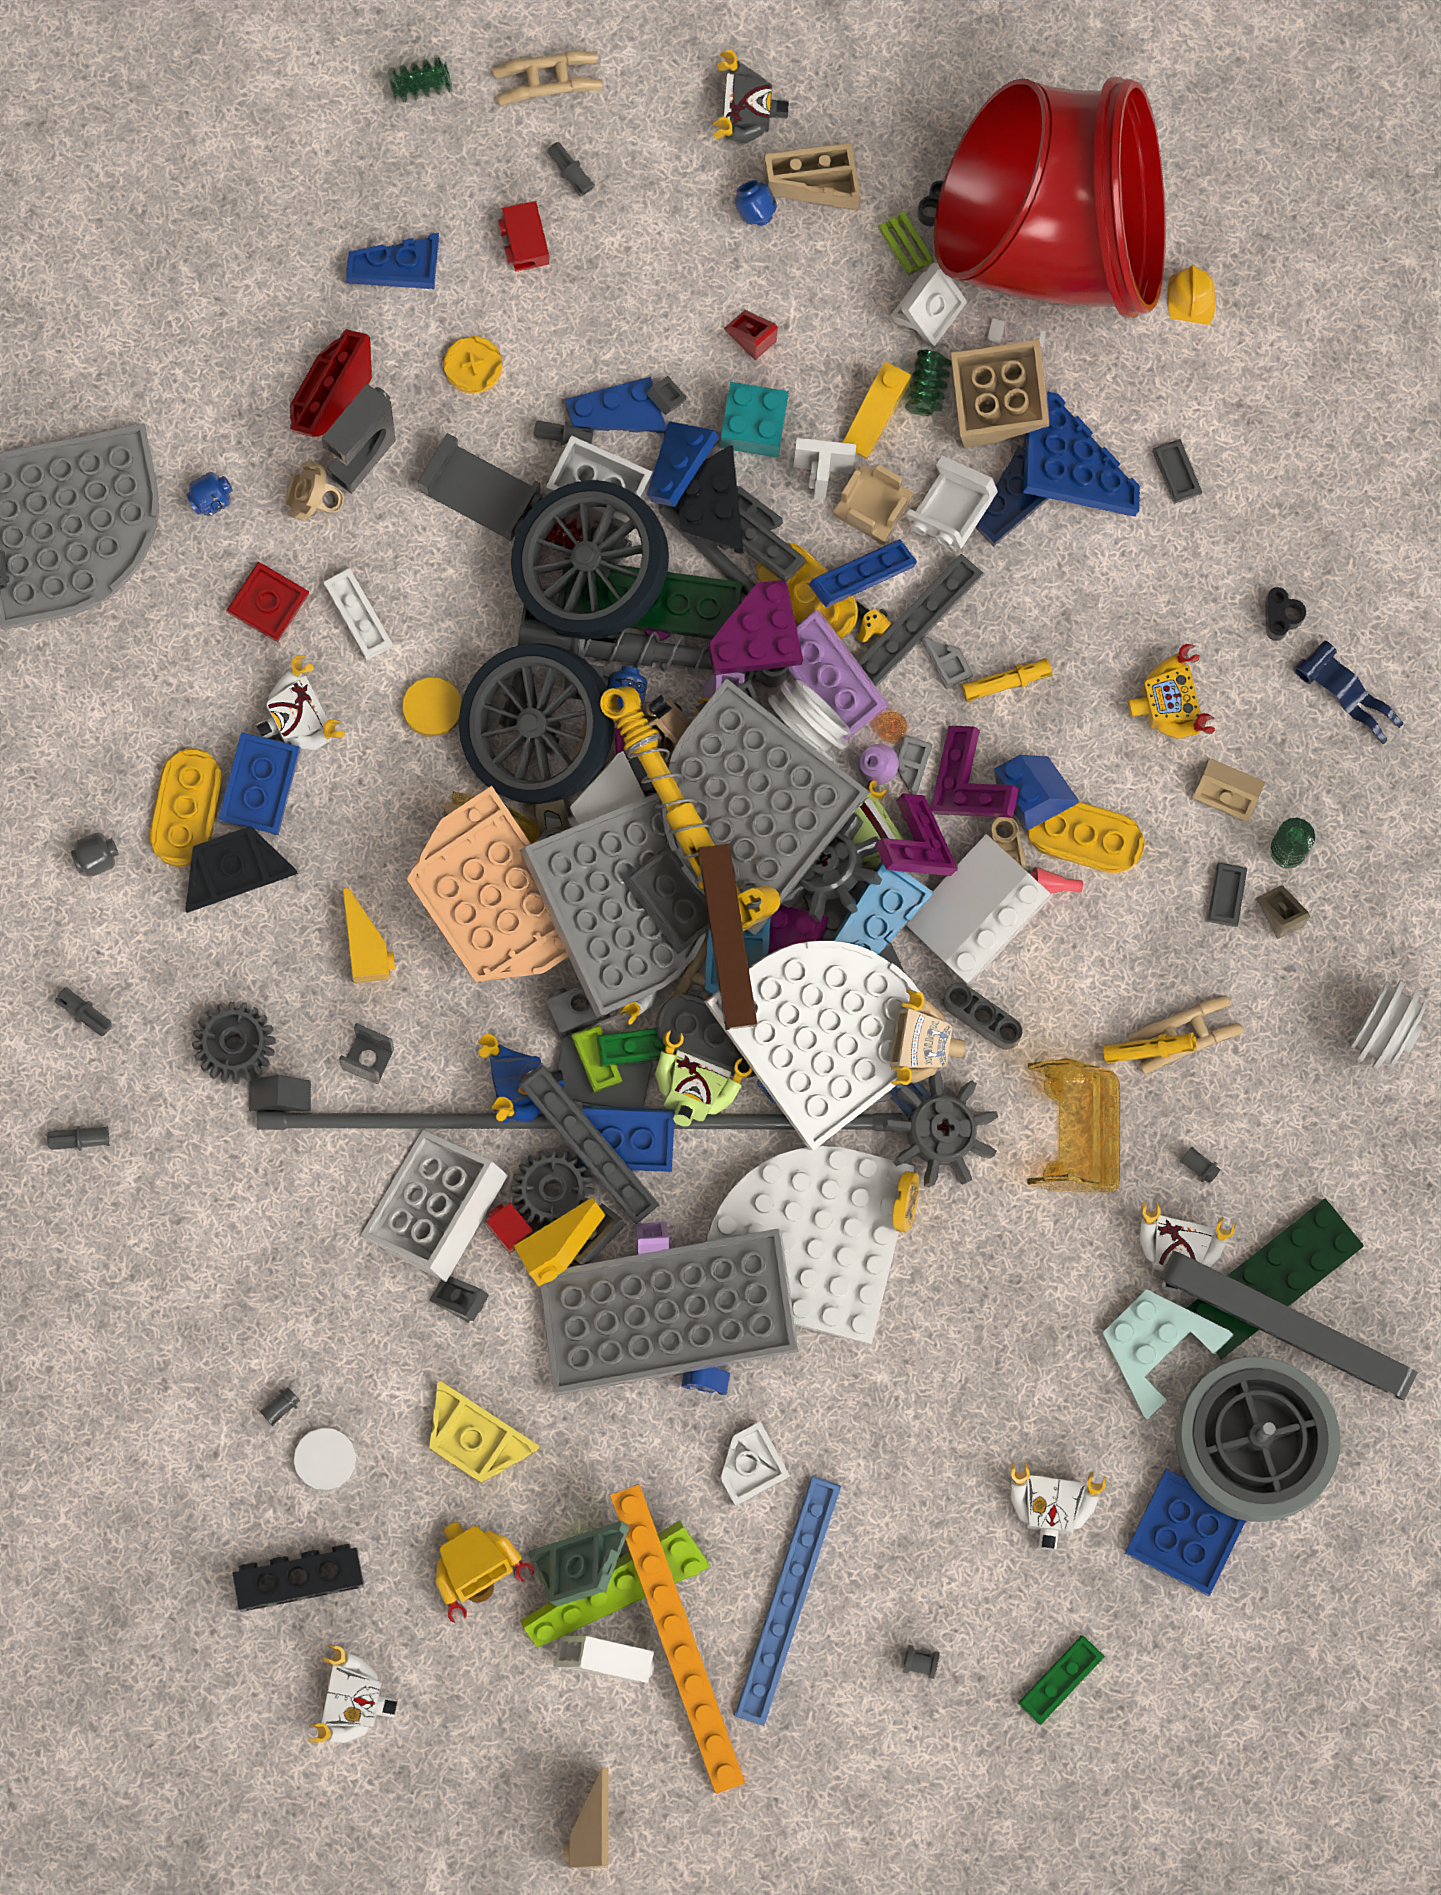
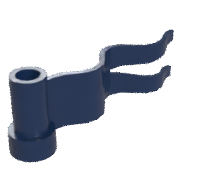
M1324 640L1306 659H1301L1293 667L1295 674L1307 684H1311L1315 680L1322 687L1329 690L1353 719L1369 727L1378 740L1385 744L1388 739L1383 734L1376 720L1362 710L1358 704L1361 703L1365 707L1381 712L1399 728L1404 723L1390 706L1371 696L1365 690L1359 678L1333 657L1337 653L1335 647Z

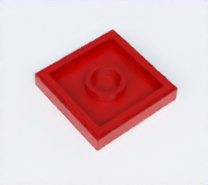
M258 561L226 611L233 617L278 642L310 593L305 588Z

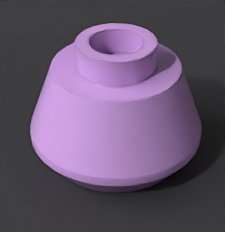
M873 744L867 747L859 759L860 774L869 783L876 781V785L885 784L893 779L899 766L897 754L891 747L885 744Z

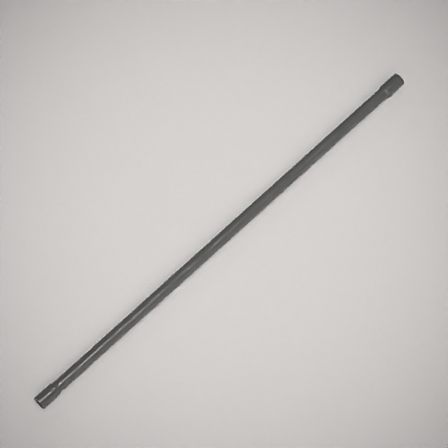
M257 1111V1130H285L287 1128L555 1129V1127L544 1114H539L529 1123L514 1120L503 1123L497 1120V1113H287L284 1111ZM902 1113L859 1114L840 1130L888 1131L883 1129V1122L895 1118L903 1120ZM708 1114L704 1121L692 1119L689 1126H680L674 1123V1129L795 1130L784 1114Z

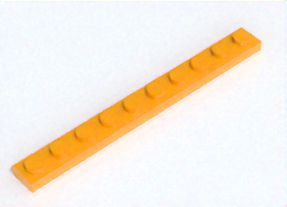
M636 1484L611 1493L609 1495L618 1521L629 1525V1531L625 1540L714 1792L718 1794L745 1784L641 1486Z

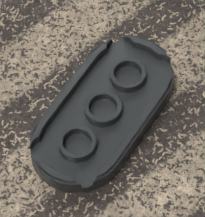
M682 994L668 1000L660 1008L656 1017V1033L665 1048L663 1036L667 1031L671 1030L669 1042L674 1045L677 1043L679 1033H682L684 1041L682 1045L675 1048V1054L679 1050L731 1072V1076L735 1074V1063L743 1058L738 1065V1070L741 1073L749 1071V1064L704 1001L707 999L694 994ZM752 1070L751 1074L746 1078L753 1077L756 1074Z

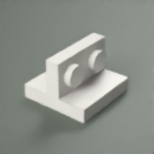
M933 262L927 272H922L890 317L896 324L915 329L926 344L935 347L967 304V300L951 277L944 274L939 265Z
M804 438L796 439L793 468L811 470L809 489H815V499H826L829 472L852 474L856 444Z

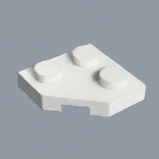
M761 1421L733 1436L720 1480L733 1505L736 1507L790 1478Z

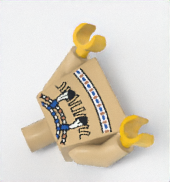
M907 989L906 993H909L910 1000L908 1003L902 1002V1007L909 1009L898 1010L889 1065L891 1070L897 1072L896 1080L891 1081L892 1085L917 1083L935 1075L938 1067H946L948 1056L962 1058L964 1055L965 1041L951 1038L952 1024L945 1022L944 1014L930 1001L925 999L921 992Z

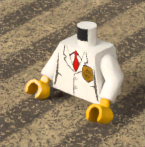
M1026 1462L1024 1464V1471L1017 1473L1015 1472L1014 1463H1011L1010 1472L1013 1478L1011 1482V1502L1019 1519L1026 1522L1027 1529L1040 1530L1038 1548L1057 1550L1058 1534H1071L1073 1529L1081 1528L1094 1513L1100 1493L1106 1486V1476L1104 1475L1101 1483L1096 1484L1092 1481L1094 1472H1090L1086 1488V1483L1030 1475Z
M327 1645V1647L333 1648L335 1654L332 1659L323 1657V1661L332 1664L333 1668L322 1723L309 1725L310 1728L315 1727L318 1730V1737L308 1738L311 1743L324 1741L347 1743L364 1736L369 1728H374L376 1715L395 1718L398 1699L380 1696L383 1684L378 1681V1673L362 1658L344 1652L340 1646Z

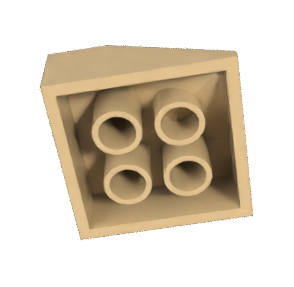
M1039 339L951 353L960 437L965 448L994 444L1050 426L1043 351Z

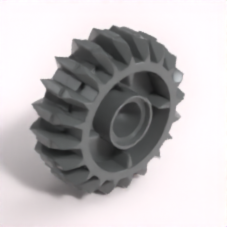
M229 1002L228 1011H224L222 1004L217 1005L219 1014L214 1015L211 1010H208L206 1014L210 1021L207 1022L203 1019L198 1021V1024L204 1031L194 1030V1037L201 1039L192 1043L193 1049L201 1050L194 1055L196 1061L205 1060L200 1066L203 1071L212 1068L209 1074L212 1079H215L221 1072V1082L224 1084L227 1083L229 1075H232L234 1084H239V1075L244 1074L245 1080L249 1082L251 1081L249 1074L251 1070L258 1076L262 1074L261 1069L258 1067L259 1063L269 1067L270 1062L264 1055L274 1056L275 1054L274 1049L267 1047L276 1043L275 1037L267 1036L274 1031L272 1025L263 1026L268 1020L266 1015L256 1018L259 1012L256 1007H253L247 1013L246 1003H242L239 1010H236L235 1003ZM231 1037L242 1039V1044L237 1049L227 1048L226 1042Z
M551 1149L550 1158H546L544 1150H540L539 1161H536L532 1155H529L528 1161L531 1167L521 1163L519 1169L524 1175H513V1180L521 1184L511 1186L512 1193L521 1194L512 1199L513 1205L523 1204L517 1210L521 1216L527 1212L530 1213L526 1218L528 1225L535 1218L538 1219L536 1226L538 1230L543 1228L544 1222L550 1224L589 1199L584 1196L594 1194V1188L585 1187V1185L593 1182L592 1176L582 1177L588 1171V1167L582 1165L576 1168L580 1161L577 1156L568 1162L569 1152L566 1150L562 1153L561 1158H556V1149ZM554 1183L559 1185L562 1189L561 1193L556 1197L547 1196L544 1193V1189L548 1184Z

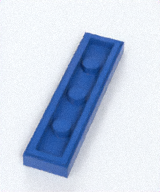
M901 539L813 578L809 586L827 608L913 568L917 561Z

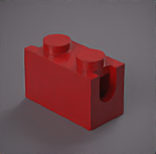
M532 201L502 208L503 216L502 219H498V226L501 237L507 236L509 244L504 246L507 263H513L515 272L550 265L549 251L537 202Z

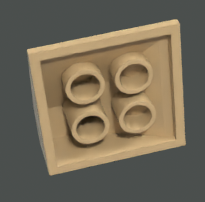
M608 1767L601 1768L572 1829L570 1842H563V1862H570V1869H608Z

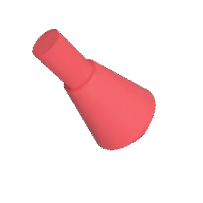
M1036 866L1032 872H1028L1051 894L1062 891L1082 892V880L1065 879L1060 875Z

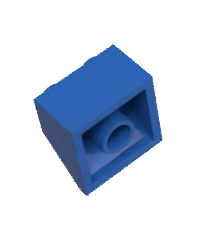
M1018 755L994 768L996 784L1014 785L1019 789L1014 813L1026 831L1079 803L1078 798L1048 756Z

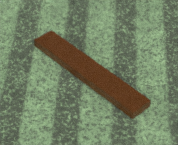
M730 845L699 847L698 855L725 1030L757 1026V1018Z

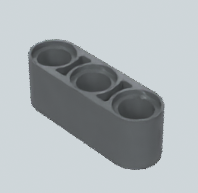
M954 983L947 988L943 998V1005L950 1014L1003 1050H1010L1018 1045L1023 1028L1014 1017L966 984ZM960 993L965 997L966 1002L962 1005H955L951 1002L950 995ZM979 1010H984L989 1013L991 1020L981 1023L975 1018V1013ZM1002 1028H1010L1015 1032L1016 1037L1012 1040H1005L1001 1037L1000 1030Z

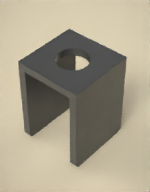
M356 1023L354 1026L356 1039L348 1056H340L341 1068L378 1085L394 1051L393 1040ZM371 1050L377 1055V1062L374 1066L368 1067L359 1062V1056L363 1051Z

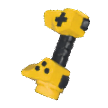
M856 600L858 617L862 619L857 640L868 642L873 634L881 637L892 626V623L888 621L887 612L877 608L869 610Z

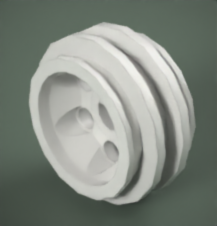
M796 680L793 687L789 683L783 682L780 688L785 696L781 699L771 694L768 697V701L772 709H767V711L833 762L836 758L831 748L836 746L840 750H845L848 745L843 736H848L851 733L850 729L832 707L801 680Z
M1400 980L1395 988L1389 986L1390 982H1385L1350 1045L1351 1049L1355 1047L1360 1049L1357 1061L1362 1062L1367 1054L1376 1058L1372 1069L1376 1071L1382 1063L1387 1064V1068L1391 1070L1403 1051L1407 1053L1411 1051L1423 1029V1026L1418 1023L1428 1003L1417 1001L1421 994V990L1417 988L1411 996L1402 993L1405 986L1403 980Z

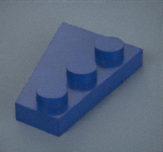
M669 421L647 492V496L652 502L675 507L719 437L714 430Z

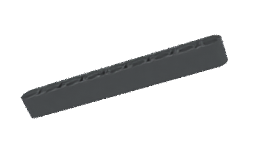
M1172 1251L1159 1278L1165 1283L1383 1392L1394 1394L1400 1400L1405 1401L1418 1372L1177 1251Z

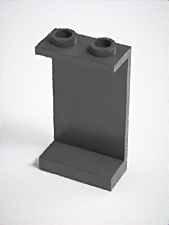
M446 433L417 481L418 491L510 541L517 534L521 523L530 509L543 497L540 494L541 487L539 482L535 480L531 486L458 446L457 438L449 433Z

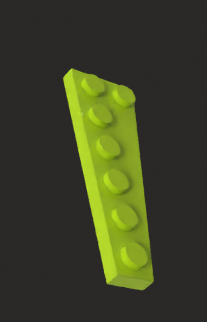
M681 1520L658 1533L675 1584L686 1578L696 1576L701 1571L711 1567ZM630 1552L617 1560L606 1591L561 1606L547 1603L520 1620L523 1629L537 1648L646 1598Z

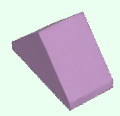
M667 1222L636 1224L638 1254L669 1249Z

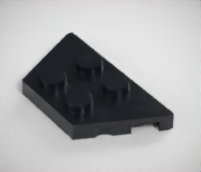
M732 445L704 460L678 500L680 528L684 537L693 540L700 539L705 541L706 544L716 547L718 544L734 549L735 553L742 554L744 550L735 456Z
M249 826L193 846L185 909L189 913L289 878L298 873L253 827Z

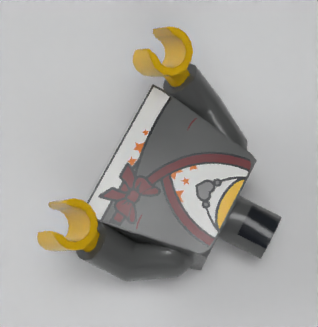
M726 50L720 53V56L725 58L726 62H718L717 68L720 71L729 69L730 73H726L723 117L712 123L713 126L720 128L713 133L714 138L721 139L725 136L727 139L746 144L762 136L764 132H769L770 117L788 118L789 101L771 99L772 84L740 61H737V56L733 51Z

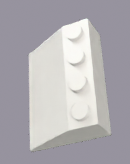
M987 834L957 865L958 870L951 876H947L936 887L928 901L906 924L937 956L970 985L1053 896Z
M422 1130L361 1236L420 1270L446 1282L508 1175L492 1161Z

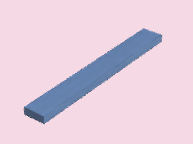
M811 1476L734 1715L735 1717L765 1726L841 1485Z

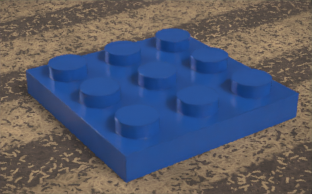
M1166 1469L1124 1554L1209 1597L1246 1521L1219 1512L1194 1491L1187 1479Z

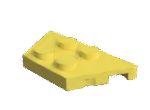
M442 1381L438 1382L429 1450L481 1484L539 1450L540 1446Z

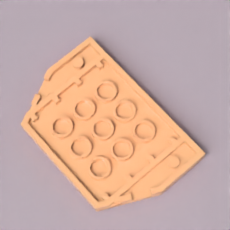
M492 786L439 821L406 879L475 982L545 973L568 957L520 852L522 848L531 843Z

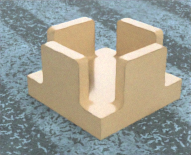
M863 464L859 470H855L842 491L841 500L833 511V516L884 544L913 498L914 493L902 486V477L877 464L873 470Z

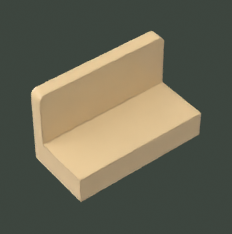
M1209 759L1193 799L1248 822L1265 782L1216 760Z

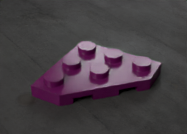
M777 580L755 584L709 643L708 651L713 675L802 665L803 656L787 583Z

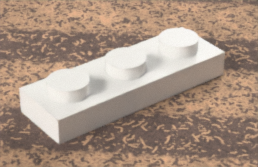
M350 568L324 581L326 590L366 661L393 647V643Z

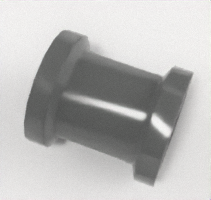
M908 1645L903 1673L908 1674L909 1671L928 1675L930 1679H934L940 1652L928 1653L915 1650L914 1646Z

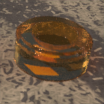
M887 712L879 718L877 732L884 741L890 743L898 742L906 734L907 722L900 713Z

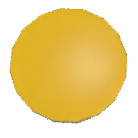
M480 336L461 338L456 340L446 352L444 357V373L449 383L457 390L468 394L482 393L491 389L499 381L502 373V357L497 346L486 338Z
M427 677L416 681L408 688L403 698L402 711L406 723L414 732L425 737L439 736L449 733L457 726L462 700L458 690L450 682L441 678Z

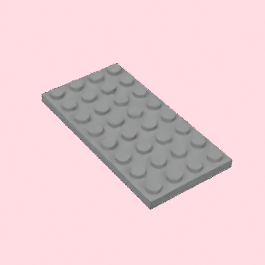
M779 1228L568 1267L553 1281L541 1285L553 1392L557 1396L798 1352L782 1231Z

